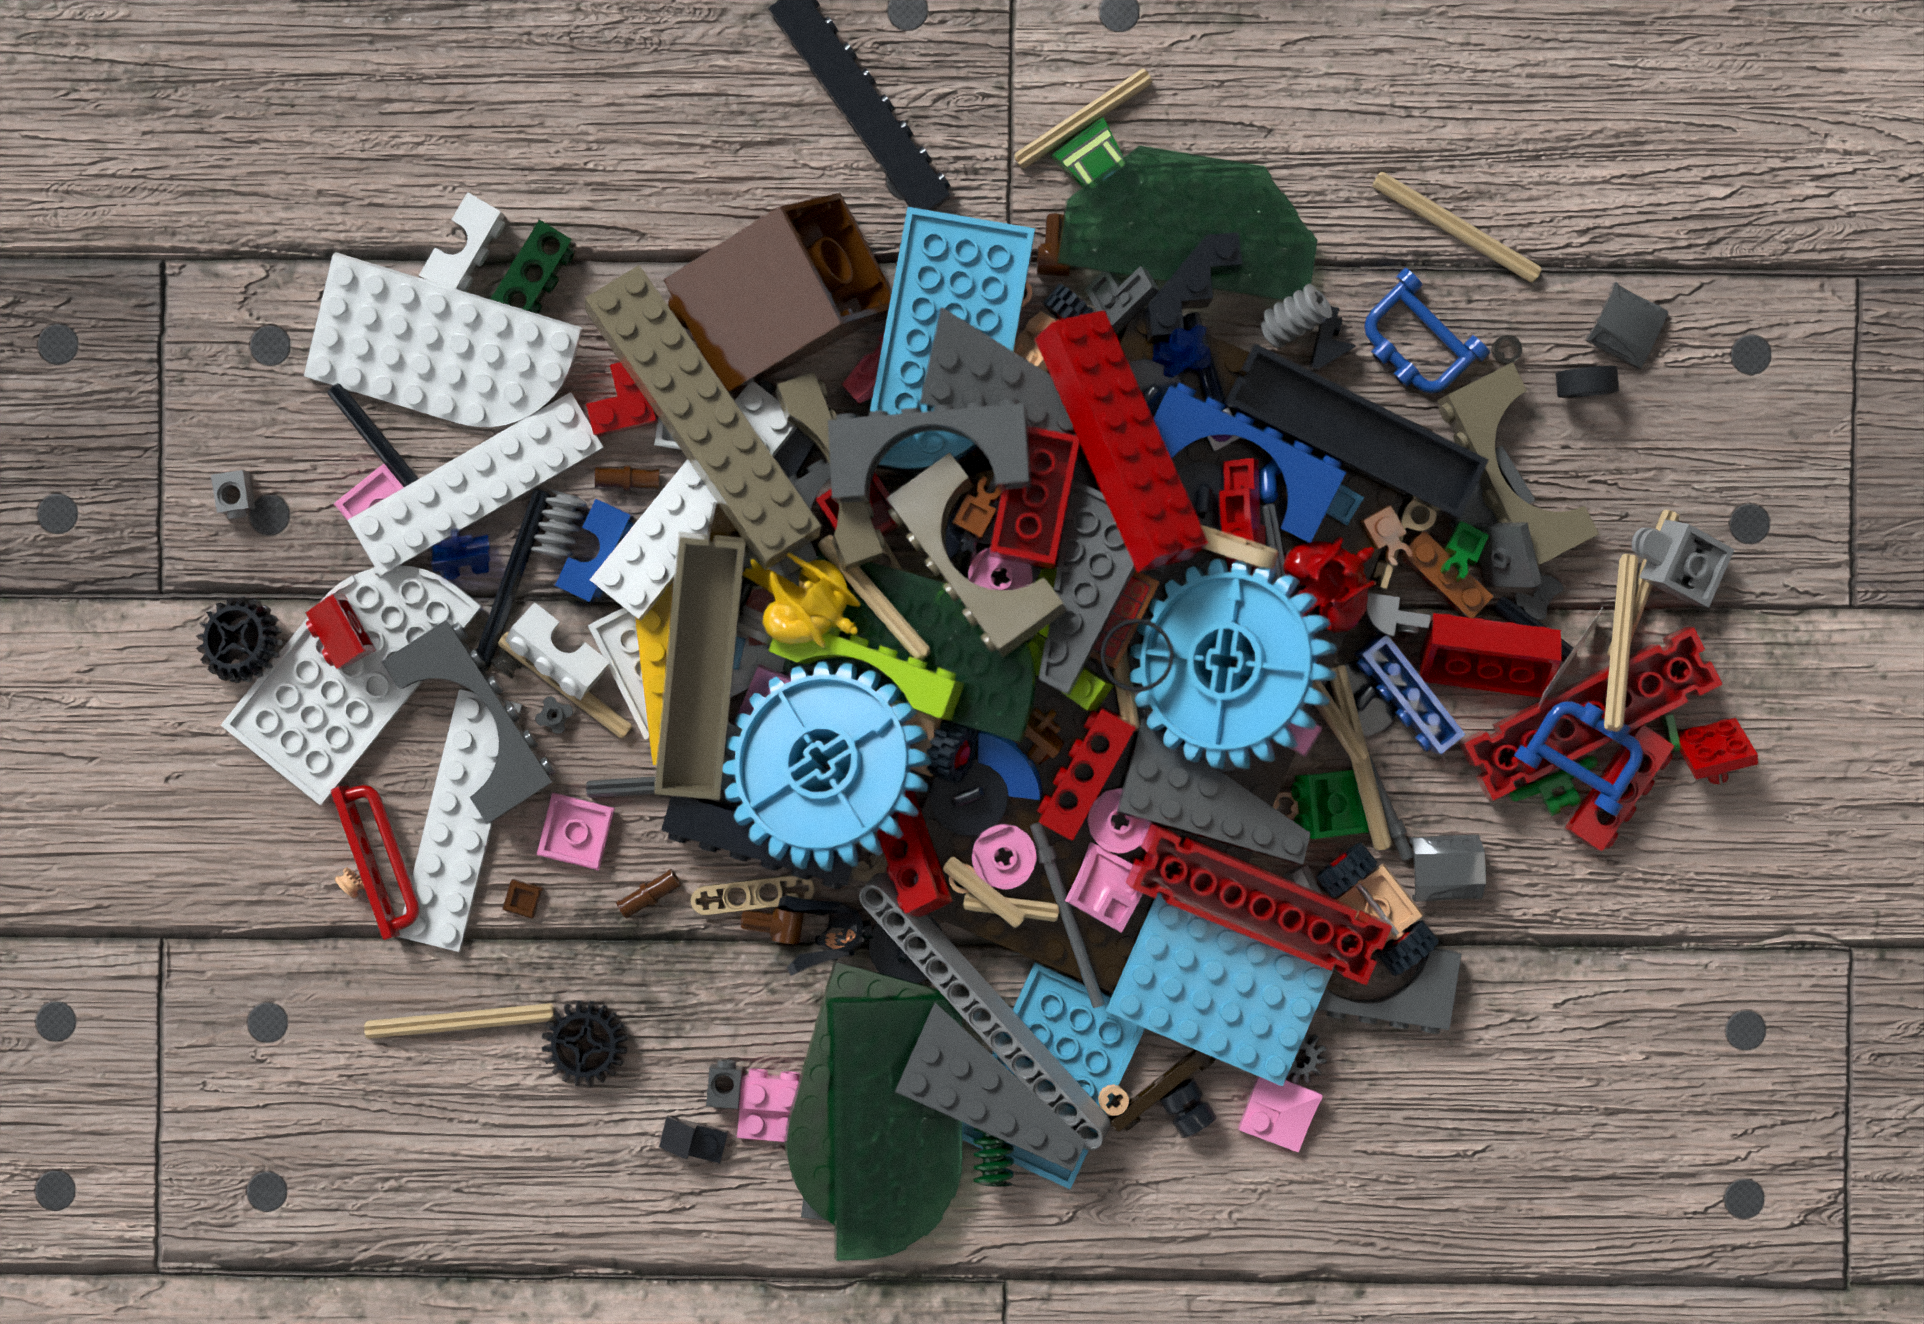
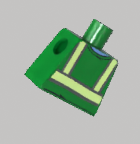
M1103 117L1051 155L1053 160L1087 192L1100 184L1108 197L1112 199L1126 188L1115 174V172L1126 165V161Z

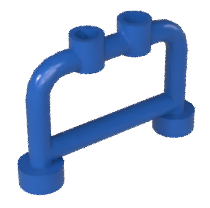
M1405 267L1396 276L1399 283L1366 317L1365 333L1370 342L1375 346L1371 350L1373 356L1383 365L1390 361L1398 369L1393 375L1401 384L1408 387L1412 383L1422 392L1438 393L1446 389L1475 359L1482 362L1491 352L1474 335L1463 344L1414 295L1423 284L1415 274ZM1400 299L1458 357L1437 380L1429 381L1425 379L1418 369L1406 360L1395 346L1384 338L1377 329L1379 320Z
M1572 701L1561 702L1555 705L1546 715L1527 748L1520 745L1514 756L1537 769L1543 758L1601 792L1594 804L1617 817L1623 807L1618 801L1643 760V750L1639 741L1628 734L1631 727L1624 723L1618 732L1606 730L1604 719L1602 718L1604 711L1587 702L1585 707ZM1570 714L1629 750L1630 758L1614 784L1609 783L1544 744L1563 715Z

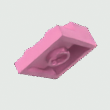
M752 1068L749 1069V1073L742 1074L737 1138L785 1142L786 1125L800 1073L781 1071V1075L776 1076L768 1075V1070Z

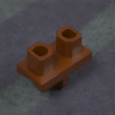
M1020 705L1010 718V724L1004 733V736L1016 744H1019L1025 736L1032 740L1035 744L1027 754L1038 765L1042 764L1050 756L1054 758L1065 743L1056 735L1061 727L1052 721L1057 714L1053 708L1045 715L1037 707L1030 713Z

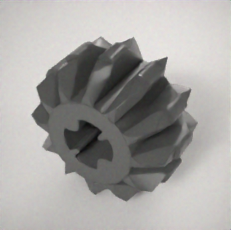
M1306 1032L1299 1048L1307 1056L1306 1060L1301 1059L1302 1063H1297L1294 1059L1287 1075L1288 1077L1292 1073L1291 1079L1295 1084L1299 1082L1300 1074L1303 1075L1306 1083L1311 1082L1309 1072L1313 1071L1317 1076H1320L1322 1072L1316 1067V1064L1324 1065L1327 1063L1326 1058L1317 1056L1325 1052L1326 1047L1324 1045L1315 1046L1319 1040L1316 1034L1307 1040L1308 1032Z

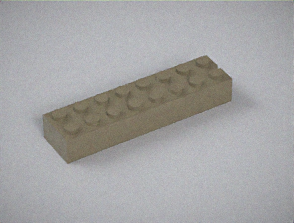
M678 532L654 780V793L656 795L720 800L745 541L740 537L714 535L713 542L709 541L708 534Z

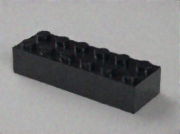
M671 796L661 828V831L669 833L667 838L680 843L694 840L699 842L698 847L715 853H717V850L724 849L730 851L729 857L740 861L748 862L751 858L761 860V867L774 871H779L782 867L792 870V876L804 880H810L813 876L823 879L822 885L840 890L843 885L848 886L852 882L856 866L852 867L845 862L839 855L838 850H833L831 871H825L818 865L814 851H810L806 868L800 869L792 861V846L790 845L780 861L770 855L769 842L772 835H769L761 845L757 846L749 838V833L755 820L744 826L738 824L734 818L737 810L736 807L704 798ZM855 844L857 857L859 859L862 845Z

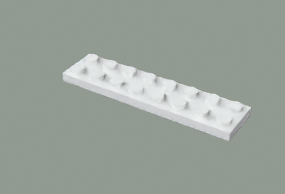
M754 381L748 384L735 400L741 412L774 457L797 429L786 422L779 401ZM688 459L590 579V581L640 621H642L674 581L678 532L707 534L713 503L717 502Z
M570 392L348 519V522L379 575L383 576L602 450L604 447L598 437L593 435L590 423Z
M459 689L411 879L419 903V915L412 925L399 930L400 936H397L460 952L462 949L493 822L486 824L470 796L476 793L488 780L495 766L499 749L498 731L489 708L477 694L464 689ZM504 700L506 704H509L511 702ZM511 702L520 715L523 704ZM405 905V907H404L403 915H404V914L406 913V911H407L406 905Z

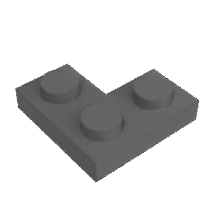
M1142 266L1122 284L1116 273L1106 268L1085 288L1096 311L1105 310L1115 334L1160 291L1150 272Z

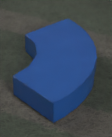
M981 729L978 733V763L990 766L1001 775L1007 785L1009 796L1040 800L1043 796V788L1039 772L1033 761L1029 760L1017 747L1018 744L997 732Z

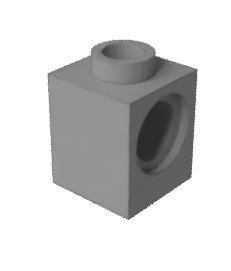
M239 470L211 475L217 513L227 514L228 519L246 517V511L256 509L249 471ZM236 486L240 490L241 496L237 503L231 504L228 501L227 494L232 487Z

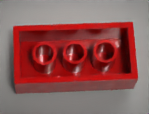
M1028 426L1032 487L1002 490L990 548V557L1054 570L1080 441L1075 435Z
M1433 613L1420 650V677L1426 683L1542 698L1544 691L1555 677L1561 663V630L1543 626L1535 627L1512 622L1505 623L1484 620L1482 618H1467L1451 614Z

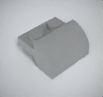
M1368 593L1367 607L1362 620L1370 630L1377 634L1395 636V631L1419 633V628H1428L1430 615L1399 611L1400 597Z

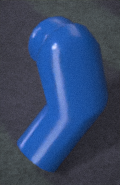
M1274 459L1270 460L1259 470V497L1266 504L1273 503L1278 498L1276 477L1282 471Z

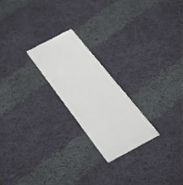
M1601 610L1544 691L1539 707L1597 624Z

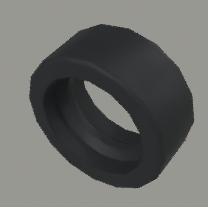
M1617 366L1585 367L1555 373L1558 398L1594 396L1619 391Z

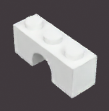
M467 192L451 219L457 225L464 228L467 233L468 239L465 248L460 253L454 255L443 253L434 248L419 276L425 280L467 292L473 281V277L470 276L476 265L480 267L489 254V250L486 249L492 238L497 239L505 227L506 223L503 221L505 215Z
M534 602L512 626L505 642L509 644L516 654L524 656L531 661L541 674L555 680L565 693L581 700L604 674L610 661L586 642L577 651L572 653H564L556 649L551 641V637L560 622Z

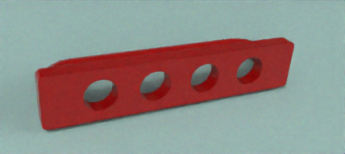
M345 785L333 788L330 791L381 936L384 941L400 936L399 930L412 925L418 918L420 909L381 796L373 787L367 785H359L352 788ZM366 798L369 801L407 911L403 916L395 917L354 800Z

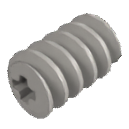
M1307 284L1304 286V292L1297 290L1294 292V298L1288 296L1284 299V304L1278 302L1274 305V310L1271 308L1265 310V321L1262 322L1261 328L1264 337L1271 345L1281 348L1286 343L1295 340L1296 337L1305 334L1306 330L1309 331L1315 328L1316 324H1321L1325 322L1326 318L1332 317V309L1328 300L1315 286Z
M550 489L557 496L546 498L545 501L553 509L542 511V514L549 519V522H539L538 524L546 533L535 535V539L542 543V546L532 547L531 550L562 559L564 556H572L573 554L565 545L576 543V539L570 536L569 532L580 530V527L572 521L583 519L584 516L576 510V507H586L587 503L579 497Z

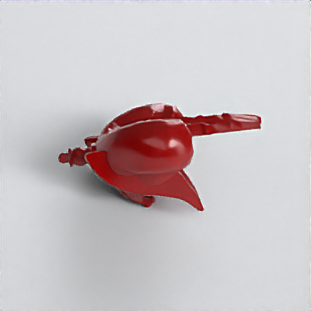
M1341 536L1336 538L1333 543L1324 541L1301 543L1286 555L1283 564L1285 575L1297 578L1299 580L1297 585L1306 586L1297 595L1307 593L1317 598V602L1303 615L1306 616L1309 611L1321 605L1319 616L1329 619L1330 625L1326 629L1334 633L1348 631L1359 623L1366 611L1368 590L1376 585L1375 581L1367 582L1363 564L1372 558L1374 548H1363L1357 555L1351 554L1341 547L1343 543Z

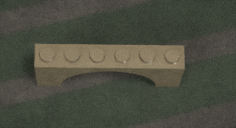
M1512 362L1437 401L1440 405L1439 412L1442 419L1449 423L1454 433V442L1489 460L1479 480L1483 490L1482 497L1486 506L1493 510L1498 520L1497 523H1528L1537 565L1539 566L1599 535L1585 506L1564 512L1539 509L1517 496L1504 480L1498 467L1495 453L1497 427L1507 407L1518 396L1527 391Z
M949 452L887 497L892 507L887 512L898 527L904 524L910 531L906 537L917 552L923 549L929 558L924 562L935 577L941 573L947 583L943 587L954 602L960 599L966 608L962 610V613L972 627L979 624L985 632L980 637L989 650L993 652L997 649L1002 657H1004L1067 610L1044 577L1023 588L993 590L972 583L963 577L951 564L946 547L948 521L957 502L973 485Z

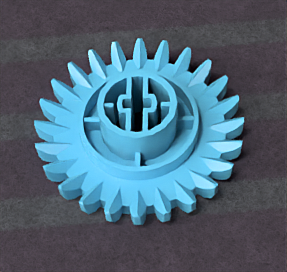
M1220 558L1214 559L1209 566V575L1205 576L1201 568L1192 566L1187 569V584L1182 585L1171 579L1165 584L1169 597L1165 601L1152 598L1148 604L1150 611L1154 614L1151 622L1162 628L1171 641L1173 664L1165 680L1151 690L1140 692L1136 696L1135 702L1137 707L1143 709L1152 707L1153 712L1148 716L1146 722L1150 730L1159 731L1164 726L1167 727L1163 743L1167 748L1175 750L1183 739L1186 740L1184 755L1191 762L1197 763L1204 748H1206V757L1209 765L1213 768L1223 769L1226 751H1229L1230 758L1237 767L1242 769L1249 768L1248 748H1252L1260 759L1272 762L1275 760L1269 740L1274 738L1283 746L1294 749L1298 745L1288 726L1291 723L1308 729H1314L1316 726L1310 715L1302 709L1304 704L1326 706L1330 701L1321 692L1312 688L1313 681H1326L1336 678L1334 671L1316 664V657L1335 652L1336 645L1322 640H1313L1312 636L1329 626V619L1321 616L1305 617L1303 615L1317 602V598L1307 593L1290 598V594L1299 583L1297 578L1286 575L1272 585L1271 582L1277 568L1275 566L1274 568L1259 566L1253 576H1250L1252 564L1236 560L1232 566L1231 573H1228L1226 561ZM1138 624L1136 630L1145 637L1143 644L1131 646L1130 655L1140 659V668L1130 672V682L1143 684V687L1156 682L1164 674L1169 663L1170 654L1166 640L1156 629L1148 625ZM1232 661H1238L1237 668L1230 667Z
M827 661L818 662L814 668V675L811 676L808 675L804 668L797 666L792 669L791 682L786 684L778 677H774L769 681L771 694L765 698L761 694L754 693L750 697V703L755 709L751 715H737L734 722L743 730L740 737L732 736L727 738L725 747L736 753L734 760H729L723 764L722 771L728 777L736 778V782L729 785L725 790L726 799L731 802L741 800L743 802L734 814L736 822L744 826L755 820L750 829L749 838L757 846L761 845L769 835H772L769 842V853L779 861L785 855L789 845L792 846V861L800 869L806 868L810 851H814L818 865L825 871L832 870L833 850H838L843 860L852 867L857 866L858 857L855 844L859 842L875 855L882 854V848L875 832L878 829H882L889 835L901 838L903 835L902 830L892 818V814L898 811L905 815L917 816L919 812L903 796L905 790L927 791L928 785L922 779L910 773V767L931 764V758L924 752L910 749L909 746L928 737L927 732L919 726H903L904 722L918 713L917 710L908 703L891 707L890 705L900 696L902 691L895 685L889 684L875 692L874 690L881 676L873 670H868L858 680H855L857 667L853 663H843L836 675H832V667ZM827 763L831 768L829 771L825 766Z

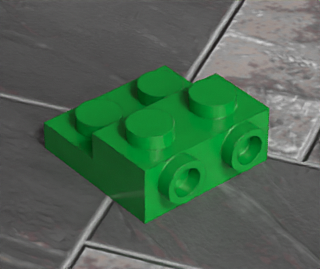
M1353 769L1295 775L1296 782L1291 786V795L1298 802L1299 814L1295 816L1294 822L1311 833L1309 839L1369 832Z

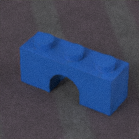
M595 499L582 528L597 536L600 542L599 553L589 562H581L568 557L555 586L588 602H594L595 598L601 599L604 591L590 581V579L634 526V523L631 522L634 516Z

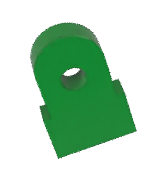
M1667 712L1660 716L1666 740L1674 745L1671 753L1680 751V741L1674 715Z

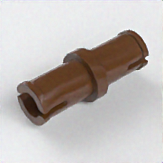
M625 465L624 469L595 467V488L615 487L623 488L624 491H630V488L659 490L660 469H631V466Z
M669 869L649 883L645 881L640 884V889L617 901V906L622 915L628 919L631 915L649 904L654 906L659 903V898L675 888H679L681 882L676 873Z

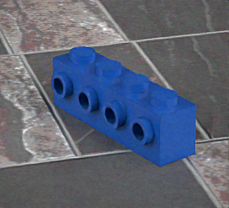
M1378 633L1354 653L1359 659L1356 662L1359 669L1366 677L1372 675L1379 684L1376 687L1377 692L1386 702L1391 700L1398 709L1395 712L1396 716L1406 727L1412 726L1418 734L1415 740L1425 752L1430 750L1441 755L1466 735L1387 634Z

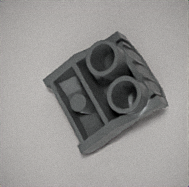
M1614 282L1610 288L1609 297L1602 306V312L1596 318L1597 322L1590 331V334L1587 335L1585 341L1598 347L1610 356L1637 369H1641L1669 311Z
M1479 835L1410 837L1414 859L1415 895H1412L1413 901L1482 899L1486 886L1485 850Z

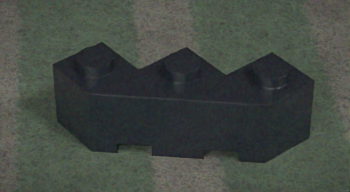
M1239 232L1206 235L1150 301L1144 312L1148 344L1180 341L1184 334L1182 309L1208 307L1213 300L1211 275L1234 274L1238 272L1242 265Z

